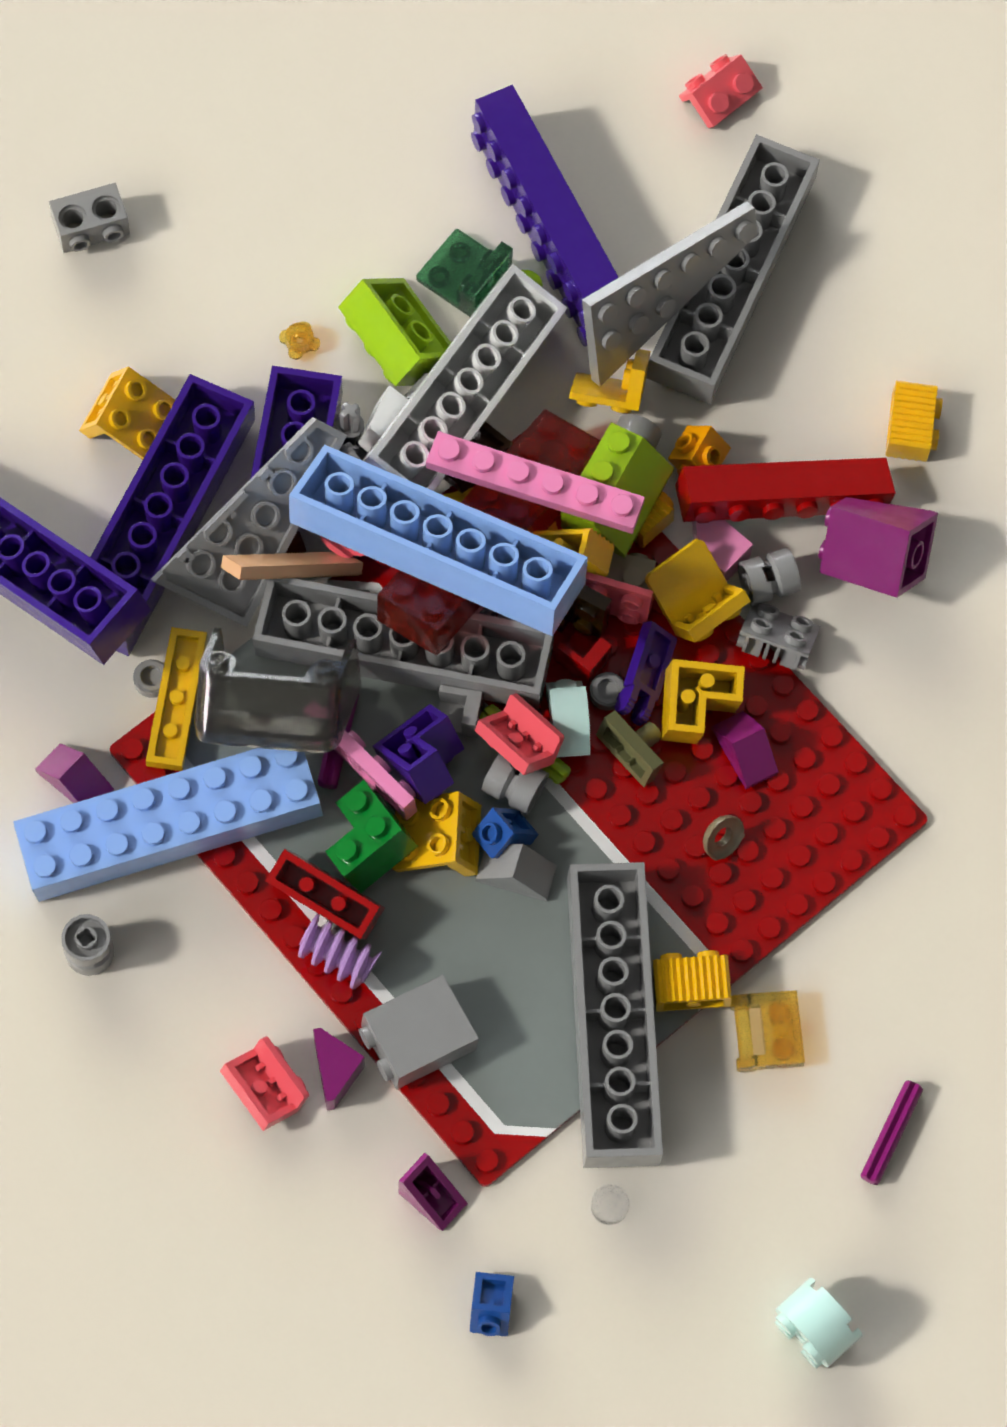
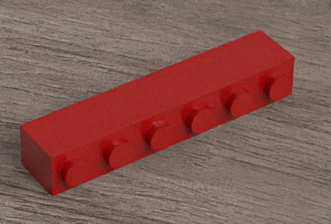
M886 457L683 466L675 484L683 522L696 521L697 523H709L715 520L740 522L746 519L757 518L776 520L781 517L806 519L826 515L832 505L846 497L890 504L896 494Z

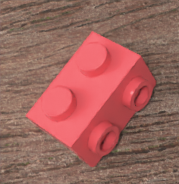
M725 54L710 64L711 71L704 76L701 73L690 79L685 84L687 89L679 95L682 102L691 101L708 128L716 126L763 89L741 54L733 57H728Z
M517 693L509 696L503 711L479 719L474 730L490 747L494 748L523 775L554 764L564 741V735Z
M267 1036L260 1039L254 1049L225 1063L220 1070L263 1131L296 1114L309 1097L302 1079L295 1075L285 1061L281 1050L274 1046Z

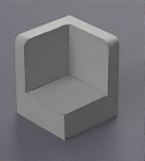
M440 685L438 692L440 704L438 710L449 717L458 735L477 738L478 734L474 730L479 716L484 709L483 692Z

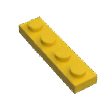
M171 627L146 757L147 767L183 771L207 645V632Z

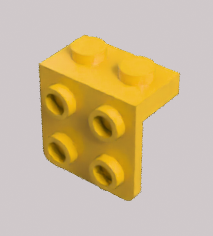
M700 539L692 540L650 571L645 577L647 586L653 591V596L675 635L694 643L710 637L715 627L724 621L737 617L742 611L741 608L751 602L744 589L727 583L707 545Z

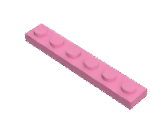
M440 431L437 432L426 460L427 469L630 534L634 532L645 500L644 496Z

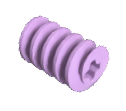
M317 913L299 943L298 957L304 958L312 952L311 965L317 966L323 960H326L324 967L326 974L339 968L337 980L342 982L350 975V988L356 989L368 978L382 951L371 958L369 956L371 950L369 943L360 950L356 949L358 937L354 936L345 942V929L343 928L334 935L331 934L333 922L329 920L321 927L318 926L320 914Z

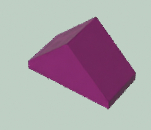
M742 711L711 726L714 735L745 789L778 774L765 728L746 712Z
M61 743L35 768V771L72 803L114 791L111 784L83 752Z
M322 1028L313 1029L315 1049L327 1111L335 1110L364 1069L365 1057Z
M426 1153L399 1180L398 1193L441 1231L468 1204Z

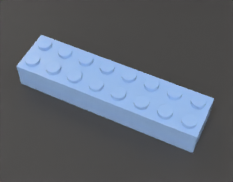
M327 445L322 447L289 495L290 523L550 636L554 635L585 585L587 556Z
M295 736L16 820L13 823L32 891L38 902L318 818L323 816L300 736Z

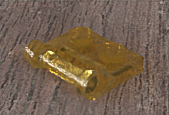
M797 990L732 996L730 1010L734 1011L739 1052V1058L736 1059L737 1072L746 1073L762 1069L804 1066L805 1057ZM751 1008L760 1009L764 1055H754L749 1015V1009Z

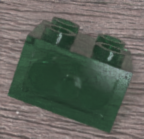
M455 229L417 273L416 280L471 317L497 281L512 265L513 248L501 241L493 251L492 249H487L461 230Z

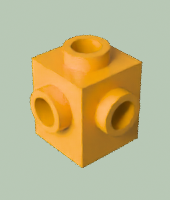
M687 425L682 435L677 439L668 460L674 465L678 475H680L683 466L722 465L731 447L712 426Z

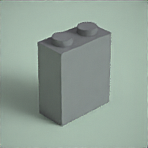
M443 975L363 1013L362 1028L359 1029V1034L367 1049L373 1048L380 1059L377 1061V1066L386 1082L391 1080L396 1090L475 1051L479 1040Z

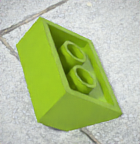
M404 278L362 279L338 306L345 316L347 325L358 334L364 343L365 350L376 359L384 370L385 378L394 386L414 385L424 373L431 371L451 344Z
M611 422L580 476L645 497L634 532L630 534L561 512V528H593V531H597V534H601V537H605L606 540L614 544L613 553L625 558L674 472V467L642 436Z

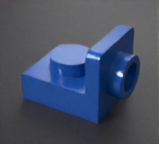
M492 807L472 832V836L489 857L496 859L509 844L531 845L539 835L520 811Z
M476 1272L470 1332L485 1336L508 1335L514 1276Z

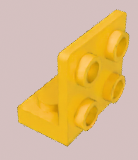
M639 349L636 351L634 359L627 360L623 380L609 378L599 386L591 380V374L577 372L570 390L569 399L576 400L577 404L585 407H596L597 404L611 406L613 411L619 413H631L632 410L639 411L651 351Z
M128 366L110 374L79 431L90 439L106 434L143 460L172 408L175 399Z
M457 791L441 794L438 798L429 801L427 804L414 798L417 812L407 821L395 810V816L418 847L392 868L393 870L404 872L447 865L465 877L478 875L479 843L472 836V832L481 822L482 805Z

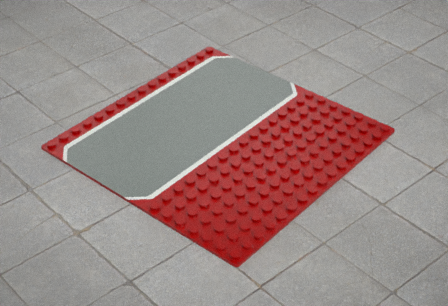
M546 414L511 441L514 443L518 453L515 456L578 476L582 474L591 458V455L552 414ZM451 486L449 489L443 492L442 495L456 492L458 490ZM551 508L558 530L563 529L561 528V511ZM661 532L644 548H641L634 541L627 554H644L649 559L656 561V568L679 551V549ZM365 555L356 558L363 562L362 575L331 577L324 583L441 606L443 589ZM654 598L648 621L655 622L677 638L671 661L672 659L745 667L743 702L736 712L706 710L705 732L697 744L660 740L650 747L664 763L655 780L643 787L596 736L604 717L614 710L605 711L597 708L590 700V684L588 685L582 681L583 686H586L588 699L590 755L558 757L570 767L571 772L569 776L560 784H555L548 778L539 799L530 813L526 815L521 812L539 834L531 845L526 846L557 865L547 902L476 882L477 875L465 877L447 865L404 872H396L391 868L362 892L365 896L384 906L385 909L366 940L358 938L356 949L360 950L369 943L371 945L369 955L371 958L380 951H382V954L368 978L356 989L350 988V975L342 982L337 980L339 968L326 974L324 972L326 960H323L317 966L311 965L312 952L304 958L298 957L299 943L317 913L265 882L284 849H287L356 889L343 877L325 851L354 828L335 802L359 784L363 778L343 760L337 788L331 790L318 785V775L326 741L307 724L304 709L315 700L323 709L328 706L334 711L340 687L346 685L357 688L359 698L351 730L360 736L366 744L364 749L374 757L377 755L372 747L374 744L427 705L431 704L435 708H439V691L255 656L253 638L200 677L183 770L300 736L323 816L196 855L376 1064L380 1059L373 1048L367 1049L359 1034V1029L362 1028L363 1013L441 975L445 977L479 1038L475 1051L398 1090L483 1187L490 1186L580 1111L567 886L570 864L644 862L657 1048L703 1009L656 1012L653 960L660 959V956L666 953H680L682 958H691L693 956L697 957V953L701 951L715 950L719 952V955H728L730 985L732 986L926 825V814L792 670L779 665L781 661L779 657L776 664L772 663L775 652L771 648L766 660L762 659L766 643L763 644L759 657L741 652L742 648L736 646L745 620L740 615L722 622L714 628V632L710 637L694 643L675 635ZM469 600L464 601V603L469 606L478 605ZM609 614L608 627L602 638L612 644L611 657L597 675L611 672L617 674L625 681L643 624H627L619 620L617 616ZM571 622L567 624L562 633L557 630L554 633V647L546 683L556 682L561 679L581 680L554 660L555 647L560 642L566 644L575 632L580 633ZM580 633L594 644L599 639L593 634L588 636ZM545 683L541 706L538 712L550 722ZM664 684L659 699L655 702L653 711L650 714L651 716L647 723H654L660 732L662 728ZM484 700V709L494 704L503 711L506 704ZM632 710L625 716L619 714L634 731L643 726H637L631 721ZM742 711L746 712L765 728L778 769L777 775L748 789H745L711 729V726ZM155 712L110 746L111 756L135 784L179 772L146 766ZM458 735L465 749L445 765L454 784L445 789L442 794L460 791L482 805L481 821L492 807L514 809L509 806L506 797L498 800L481 791L484 779L499 753L490 747L480 735L477 738ZM386 802V804L389 806V808H390V809L392 810V812L395 814V809H394L393 807H391V806ZM732 815L738 817L743 823L745 837L731 855L717 861L712 859L705 852L703 846V837L706 829L713 820L720 816ZM726 827L717 833L715 842L723 838ZM480 844L478 870L484 853V849ZM320 915L318 926L321 927L329 920ZM332 923L331 934L334 935L341 927ZM345 930L344 941L347 942L354 935Z

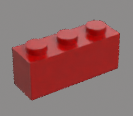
M287 849L283 850L265 882L359 939L366 940L385 909L384 906Z

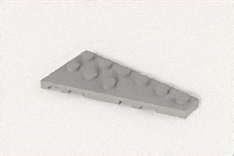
M748 202L742 203L582 299L590 374L593 382L601 386L757 236L755 207Z
M312 417L151 580L247 627L264 596L268 579L239 580L221 568L223 555L286 553L299 526L290 523V493L322 447L327 445L340 450L347 434Z

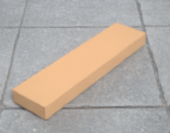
M334 552L223 555L221 568L239 580L362 575L363 562L355 557H341Z

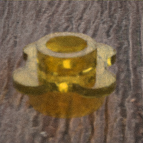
M308 322L294 323L287 330L281 331L279 335L280 342L287 346L289 350L288 355L294 360L300 359L303 354L309 351H317L320 347V340L313 336V330ZM301 338L303 342L298 343L296 340Z

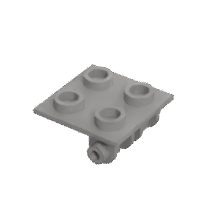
M757 604L751 606L740 630L736 646L742 648L741 652L759 657L763 644L767 643L762 659L766 660L772 645L777 647L772 663L776 664L780 651L783 649L784 652L779 665L795 671L797 668L804 670L821 626L813 624L806 617H793L779 612L776 607L770 604Z

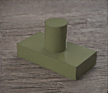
M615 710L605 716L596 736L643 787L647 786L655 780L664 763L650 748L662 738L659 728L654 723L648 722L634 731Z

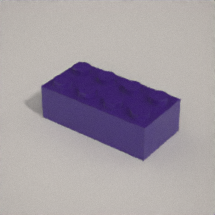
M272 365L251 478L312 417L336 428L343 395L342 376Z

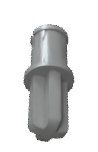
M345 402L341 405V413L336 421V429L347 434L342 446L348 442H351L353 446H355L356 442V445L359 446L358 441L364 430V421L360 416V407L356 403L350 405L348 402Z

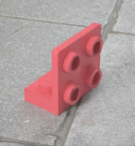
M586 572L585 585L612 599L610 615L617 616L622 622L632 625L643 624V622L648 621L654 602L653 591Z

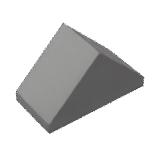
M509 844L497 859L490 858L484 851L476 882L547 902L557 865L524 844Z

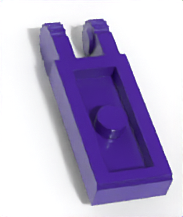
M653 621L643 622L623 684L624 688L618 694L614 707L616 712L622 716H625L632 710L633 713L630 718L637 726L647 723L651 716L650 714L653 711L655 702L659 699L664 684L665 670L670 664L677 642L675 636Z

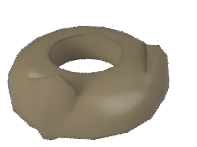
M724 815L713 820L704 833L703 846L705 852L716 861L724 859L738 848L740 842L745 837L742 821L738 817ZM726 827L723 838L715 842L717 833Z

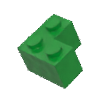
M364 779L335 802L354 828L325 851L343 877L361 893L418 847L383 798Z

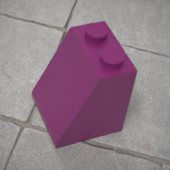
M848 497L832 505L825 516L827 533L819 549L818 557L821 560L819 573L898 598L926 578L938 512Z

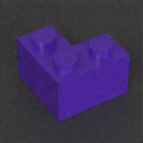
M431 704L427 705L372 746L376 754L390 767L391 772L389 774L397 782L402 779L408 783L416 793V798L424 804L438 798L445 789L454 784L445 765L465 749L449 717Z

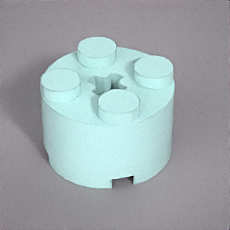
M810 1277L775 1309L778 1314L775 1317L777 1320L775 1324L789 1340L794 1336L799 1339L803 1344L801 1353L813 1367L817 1369L823 1364L828 1368L863 1335L859 1328L852 1333L847 1325L852 1318L823 1287L815 1291L813 1289L815 1280Z

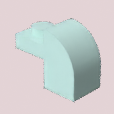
M561 679L556 682L546 683L550 723L564 735V741L557 757L590 755V722L586 686H583L582 680L574 681L571 679Z

